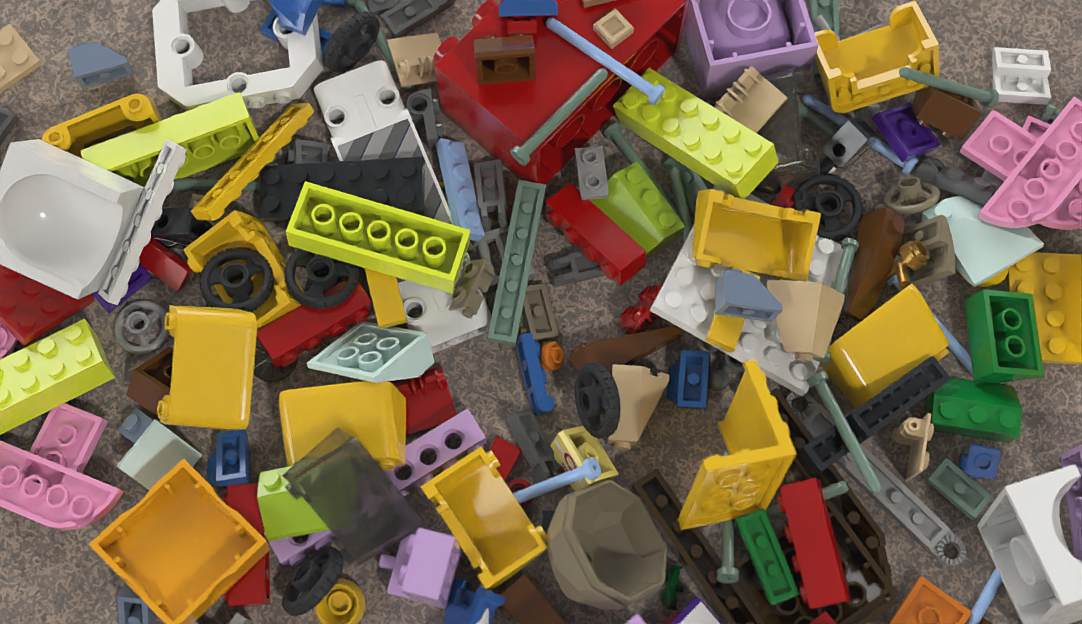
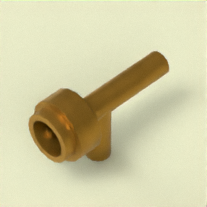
M919 240L909 241L900 247L901 258L893 263L886 281L897 275L899 287L905 289L910 285L907 267L919 270L927 264L930 254L925 245Z

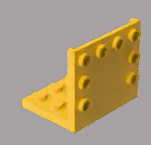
M1034 252L1008 267L1009 272L1006 276L1007 292L1033 294L1042 363L1082 364V254Z
M756 359L744 361L745 373L724 420L717 423L729 455H713L703 460L678 517L681 530L736 519L762 508L766 511L796 455L789 438L788 426L785 422H782L778 413L777 401L774 396H771L767 387L765 373L759 369Z

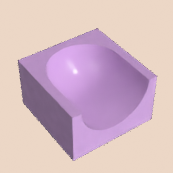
M689 0L684 31L703 99L723 96L728 92L726 89H731L732 83L738 81L744 73L743 70L745 68L748 70L750 66L755 68L772 85L808 79L818 49V43L804 0Z

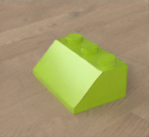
M638 162L620 170L607 180L609 191L607 198L589 199L646 251V259L677 241L685 228L683 222Z
M344 455L260 472L257 499L268 541L354 525L357 475Z

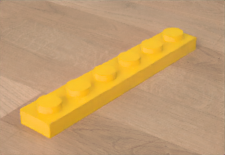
M292 103L191 210L197 220L211 221L220 218L225 212L224 209L231 201L240 197L243 188L248 183L254 181L259 175L258 172L266 164L274 160L275 154L280 148L292 140V135L307 124V119L315 112L309 103Z

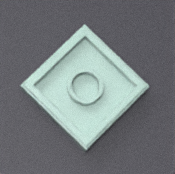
M155 419L119 462L117 467L150 490L183 458L193 467L202 454Z

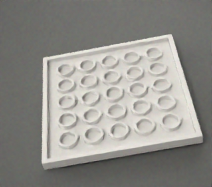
M714 185L713 188H712L713 190H718V191L724 192L723 190H721L720 188H718V187L715 186V185ZM749 194L746 200L768 204L752 194ZM693 225L650 311L705 341L715 314V282L725 270H730L732 267L714 264V269L696 265L697 260L692 259ZM818 235L816 236L807 282H822L833 288L843 252L839 243L831 239L820 238ZM852 259V263H851V266H850V270H849L847 282H846L845 289H844V293H843V294L845 295V298H844V303H843V305H842V308H841L839 317H840V315H841V313H842V310H843V308H844V306H845V303H846V297H847V292H848V286H849V280H850V275H851V269H852L853 259ZM751 272L755 275L760 276L759 281L766 288L767 280H779L780 278L761 273ZM776 318L772 322L745 319L736 348L732 353L710 344L742 363L756 359L759 369L765 373V376L800 396L807 393L809 389L807 380L815 375L820 363L814 359L812 362L798 361L794 359L795 355L784 351Z

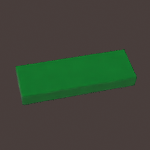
M762 508L736 518L735 522L769 605L771 606L799 595L800 593L765 509Z

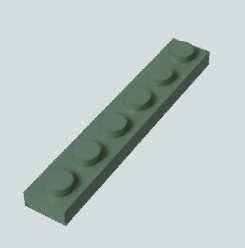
M518 181L487 341L516 346L545 196V184Z

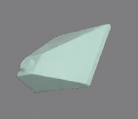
M962 196L947 198L925 210L922 214V222L939 215L946 216L954 245L955 268L973 287L980 285L1039 250L1044 245L1027 227L1006 228L990 224L978 218L979 212L985 205Z
M363 321L307 362V365L311 369L376 383L416 378L422 375L435 362L428 333L393 326L379 329L377 323Z

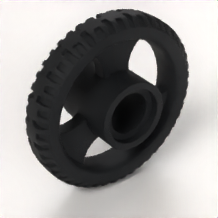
M360 12L348 18L338 27L327 43L324 52V63L331 71L340 73L349 70L370 51V48L376 42L380 30V22L377 17L370 12ZM364 25H367L366 31L363 35L361 33V29Z
M821 173L808 177L800 183L792 196L794 204L791 208L801 211L808 208L813 212L821 213L819 224L824 225L823 231L818 229L817 235L823 239H831L835 242L845 239L856 230L863 215V202L860 193L855 189L856 187L845 178L835 174ZM825 184L836 187V191L824 190L817 197L812 196L808 192L810 188L816 185ZM844 202H851L853 208L851 220L845 227H842L838 224L837 217L843 208ZM821 204L829 205L833 211H825Z
M245 247L225 249L226 251L217 253L216 256L214 255L206 263L201 272L199 284L206 303L210 307L234 308L247 312H253L258 307H261L270 297L274 285L273 270L270 267V263H267L268 260H265V257L259 254V252ZM236 259H245V260H247L246 265H244V264H242V263H239V262H232V263H229V264H227L226 266H224L222 270H219V269H218V268H219L221 265H223L224 263L229 262V261H232V260H236ZM263 273L264 281L260 291L253 298L249 297L254 289L251 277L255 274ZM242 279L239 283L232 284L234 280ZM217 284L223 285L227 295L234 299L233 302L230 304L218 300L213 295L211 287Z
M297 248L287 261L284 274L285 283L291 296L300 304L313 309L334 308V306H339L354 293L359 281V267L343 261L334 264L332 259L327 256L319 255L313 257V252ZM297 267L306 268L311 286L304 293L295 282ZM321 271L328 272V274L324 277L316 276V274ZM337 277L348 278L346 285L339 292L332 296L324 297L323 292L337 285Z
M599 362L586 363L579 369L575 380L574 394L577 412L583 426L591 436L598 439L607 438L615 433L620 420L621 403L618 388L606 366ZM595 377L598 379L600 385H597ZM601 414H605L603 426L600 423Z
M327 547L312 555L298 568L288 583L282 598V607L289 615H303L317 606L327 596L342 572L344 565L343 554L334 547Z

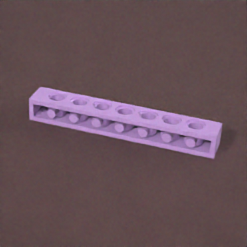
M467 408L406 446V465L396 466L394 470H380L377 465H374L357 475L355 498L361 500V505L354 513V525L310 533L308 540L302 544H298L295 537L269 541L281 564L285 566L290 564L292 567L307 559L306 553L315 548L317 551L328 547L333 543L332 537L341 532L343 535L354 531L359 526L357 522L363 518L368 517V519H372L380 515L384 511L383 506L391 501L394 504L401 502L410 495L408 491L417 485L421 488L422 485L433 479L435 474L442 470L445 471L464 456L469 455L480 447L485 449L483 445L487 443L486 437ZM452 437H458L462 440L461 446L456 450L446 447L447 441ZM433 452L437 455V460L432 465H425L422 463L424 454ZM401 468H410L412 474L409 479L405 481L397 479V472ZM377 483L386 484V491L381 496L372 495V488Z

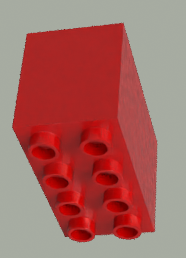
M487 0L472 18L473 28L461 40L455 36L447 38L434 54L433 63L435 64L442 113L496 160L501 159L502 165L522 181L546 185L575 156V148H583L616 114L613 105L632 86L547 28V19L555 18L622 65L641 76L648 68L657 72L680 48L689 0H615L584 8L582 0H554L558 3V15H536L537 33L531 34L535 46L536 80L478 85L474 40L485 36L500 38L513 35L508 34V16L499 15V4L504 0H501L499 3L495 0ZM616 8L632 25L634 32L611 49L593 30V24ZM604 68L608 72L607 78L529 155L530 161L525 166L518 163L510 151L516 145L521 147L598 69Z

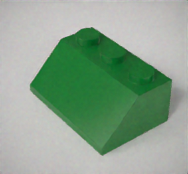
M983 289L964 300L974 382L1005 383L1044 376L1033 294Z
M951 377L949 381L926 397L924 416L928 413L931 414L930 423L934 425L933 431L1010 443L1020 437L1022 407L1014 387Z

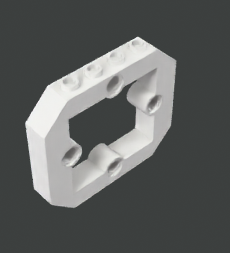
M160 0L152 10L158 88L167 98L186 111L238 93L245 87L246 89L241 92L247 108L258 109L267 104H285L291 100L299 99L323 70L317 14L306 36L293 31L290 34H286L290 30L280 26L279 18L275 19L273 31L283 47L288 49L289 68L251 75L236 72L224 80L193 85L192 69L197 68L201 64L204 55L200 47L189 35L187 13L225 6L233 13H239L244 11L252 0Z

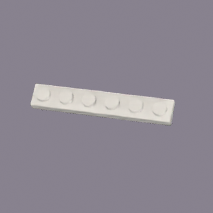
M166 139L98 292L109 303L118 305L120 299L127 293L131 274L138 268L139 256L143 247L150 241L151 229L155 221L162 214L163 202L173 189L174 178L178 169L185 162L187 149Z

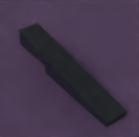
M931 356L851 412L845 418L859 444L866 441L941 387L951 377L936 358ZM834 425L796 452L795 457L813 479L850 451L836 425Z

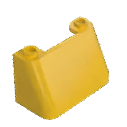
M916 1L896 7L890 14L888 26L838 41L835 32L828 29L815 32L818 43L815 61L833 111L836 113H846L928 87V85L900 77L899 69L902 67L912 68L939 77V44Z
M132 94L49 128L43 134L42 141L82 159L80 151L131 129L136 128L138 130L163 119L156 103L151 97L143 94Z
M713 189L699 190L695 208L692 259L697 260L696 265L714 269V264L728 267L736 265L747 271L780 277L779 280L807 282L821 213L808 210L803 213L793 208H782L737 198L734 195H724V192Z
M234 210L183 249L188 257L187 263L189 267L196 273H201L206 263L214 255L216 256L217 253L226 251L225 249H234L235 247L250 248L259 252V254L265 257V260H268L267 263H270V267L273 270L274 285L268 300L261 307H258L257 310L251 312L256 316L257 331L302 305L291 296L287 289L284 275L287 264L285 257L268 229L256 217ZM245 259L232 260V261H229V262L224 263V264L221 265L218 269H219V270H222L224 266H226L227 264L232 263V262H239V263H242V264L246 265L247 260H245ZM258 273L251 277L254 289L249 297L253 298L260 291L264 281L263 273ZM295 275V282L299 289L304 293L305 290L303 289L302 285L300 284L299 280ZM236 279L232 284L239 283L242 279ZM221 284L214 285L223 302L231 304L234 299L227 295L224 286Z
M912 283L831 344L828 350L830 353L829 361L820 362L819 365L857 409L931 356L940 361L949 353L947 347L950 345V342L921 292Z
M170 305L169 312L165 315L164 325L165 329L169 330L170 335L175 337L170 395H165L163 401L158 402L157 414L160 422L168 425L245 430L250 418L257 336L256 316L251 312L234 308Z
M361 381L280 392L279 412L287 467L343 455L348 463L370 461L377 465L380 470H394L396 466L406 465V398L391 382L375 383Z
M480 447L422 485L421 488L428 499H431L434 506L437 507L436 510L446 522L472 563L471 565L478 571V578L485 589L492 591L545 552L548 547L545 544L547 535L540 525L536 528L533 526L496 468L500 466V463L493 452L490 450L485 453L484 449Z

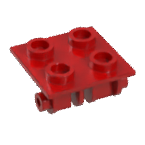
M649 285L645 287L638 295L640 300L634 306L630 305L620 314L621 320L616 326L627 327V335L644 332L649 327L647 324L651 325L653 323L649 315L654 319L658 317L657 314L650 311V308L662 285Z
M442 366L424 371L422 375L416 378L400 379L391 382L406 398V436L439 426L457 415Z

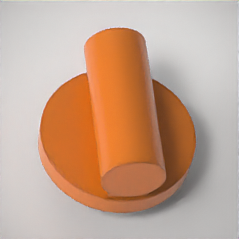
M542 342L540 368L543 367L545 372L559 369L564 360V352L561 346L556 342Z

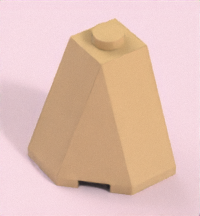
M767 280L768 291L782 305V312L776 317V322L784 351L795 355V360L812 362L813 357L824 358L844 303L845 295L822 282Z
M613 364L611 374L618 388L621 414L617 430L613 435L607 437V445H613L614 450L628 451L631 450V446L636 447L668 385L669 375L661 372L658 373L657 377L653 376L650 368Z

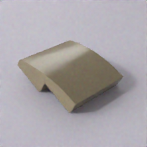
M939 215L904 229L900 247L909 241L919 240L925 245L930 254L927 264L919 270L907 267L910 284L913 283L915 287L955 274L954 245L946 216Z
M545 283L527 286L517 338L522 334L532 333L534 340L542 342L559 336ZM496 294L489 295L487 298L491 315ZM498 343L500 351L516 348L513 345Z

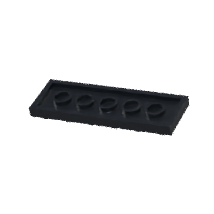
M423 157L269 165L261 169L259 219L262 222L289 221L305 181L414 214L424 213L425 160Z

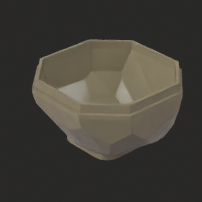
M610 479L607 481L602 480L563 497L550 523L546 546L548 547L547 554L553 573L566 597L599 609L614 610L623 609L661 588V585L665 583L667 547L640 497Z

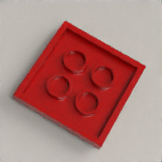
M0 264V323L23 345L36 339L94 302L92 294L76 299Z

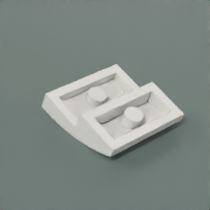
M994 47L992 56L993 89L999 94L998 102L1047 105L1051 99L1048 82L1051 66L1048 51Z

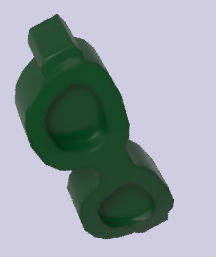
M671 565L665 571V588L661 590L660 601L668 610L678 611L676 607V591L683 592L684 588L676 584L683 566Z

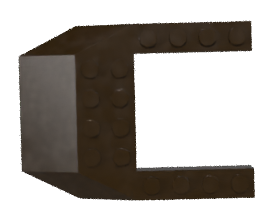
M775 388L770 394L777 401L778 413L782 422L787 424L789 438L795 452H798L802 447L814 440V438L780 391ZM794 457L789 468L798 481L812 479L799 460ZM833 464L814 477L820 480L822 488L840 481L846 482ZM657 468L632 484L631 492L640 497L655 527L695 585L726 624H809L824 611L828 613L836 624H868L897 603L896 591L891 579V566L888 564L885 535L849 485V490L846 493L826 499L825 502L851 601L810 609L809 603L805 604L801 596L800 585H804L802 574L797 573L795 570L792 555H795L796 551L794 543H789L785 528L775 535L800 594L770 606L749 554H746L734 563V568L739 571L737 582L722 583L717 580V570L722 567V560L698 527L681 530L678 517L683 505Z

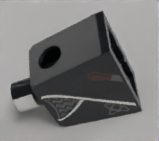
M851 117L822 148V151L827 156L817 166L824 174H832L838 167L840 169H848L881 136L862 118ZM843 146L846 150L844 155L841 152Z
M162 208L160 218L155 221L151 229V237L166 248L183 250L211 229L213 225L207 220H197L191 213L193 208Z

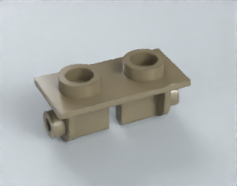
M487 258L471 260L466 265L463 271L464 277L460 286L452 294V303L448 310H463L461 314L469 319L473 315H477L484 297L476 291L479 289L483 293L487 292L495 276L493 272L495 268L486 264Z

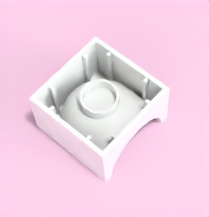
M40 139L11 142L0 169V264L76 299L100 290L144 187Z
M1075 464L1005 486L977 525L1023 624H1070L1082 620V563L1075 559L1068 549L1059 515L1062 497L1081 476Z

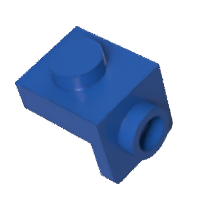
M972 444L968 454L960 453L958 464L969 477L995 479L1001 452L996 448Z

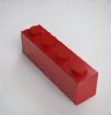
M569 183L545 201L547 221L553 227H558L564 232L566 239L571 244L579 246L589 261H595L608 279H614L621 286L646 266V251L589 199L582 200L580 191L572 183Z
M348 278L323 292L324 297H329L339 292L346 285ZM358 281L354 293L339 306H334V308L313 309L301 305L259 329L256 338L274 368L276 369L281 365L285 367L293 363L299 354L317 349L322 344V341L328 337L334 338L341 335L350 324L366 320L370 316V312L373 311L372 301Z
M813 478L781 486V495H778L777 499L781 512H786L789 523L785 525L787 539L789 543H794L796 554L792 555L793 564L796 572L802 574L804 585H800V592L803 602L805 604L809 603L810 609H816L851 601L820 480Z
M259 483L227 486V494L223 495V502L237 511L269 545V541L264 534L265 530L257 499ZM270 550L224 593V599L229 601L230 607L241 608L271 605Z

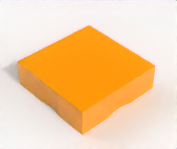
M184 458L152 486L137 505L121 514L89 543L93 550L165 624H193L270 550L267 541L237 511L227 506L217 496L213 487Z

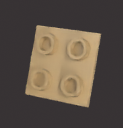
M438 33L387 40L401 87L437 82L433 57L441 45Z
M750 66L748 70L746 68L743 70L744 73L737 82L734 81L732 83L731 89H726L728 92L719 101L715 102L714 108L757 133L788 98L760 75L755 68Z
M929 413L922 419L913 417L906 419L892 433L896 443L910 446L905 481H909L923 472V469L926 470L928 466L929 452H926L927 441L931 440L934 425L930 423L931 414Z

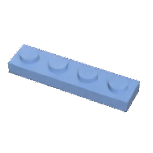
M441 138L436 143V149L452 223L455 226L471 230L470 240L480 241L485 234L464 143Z

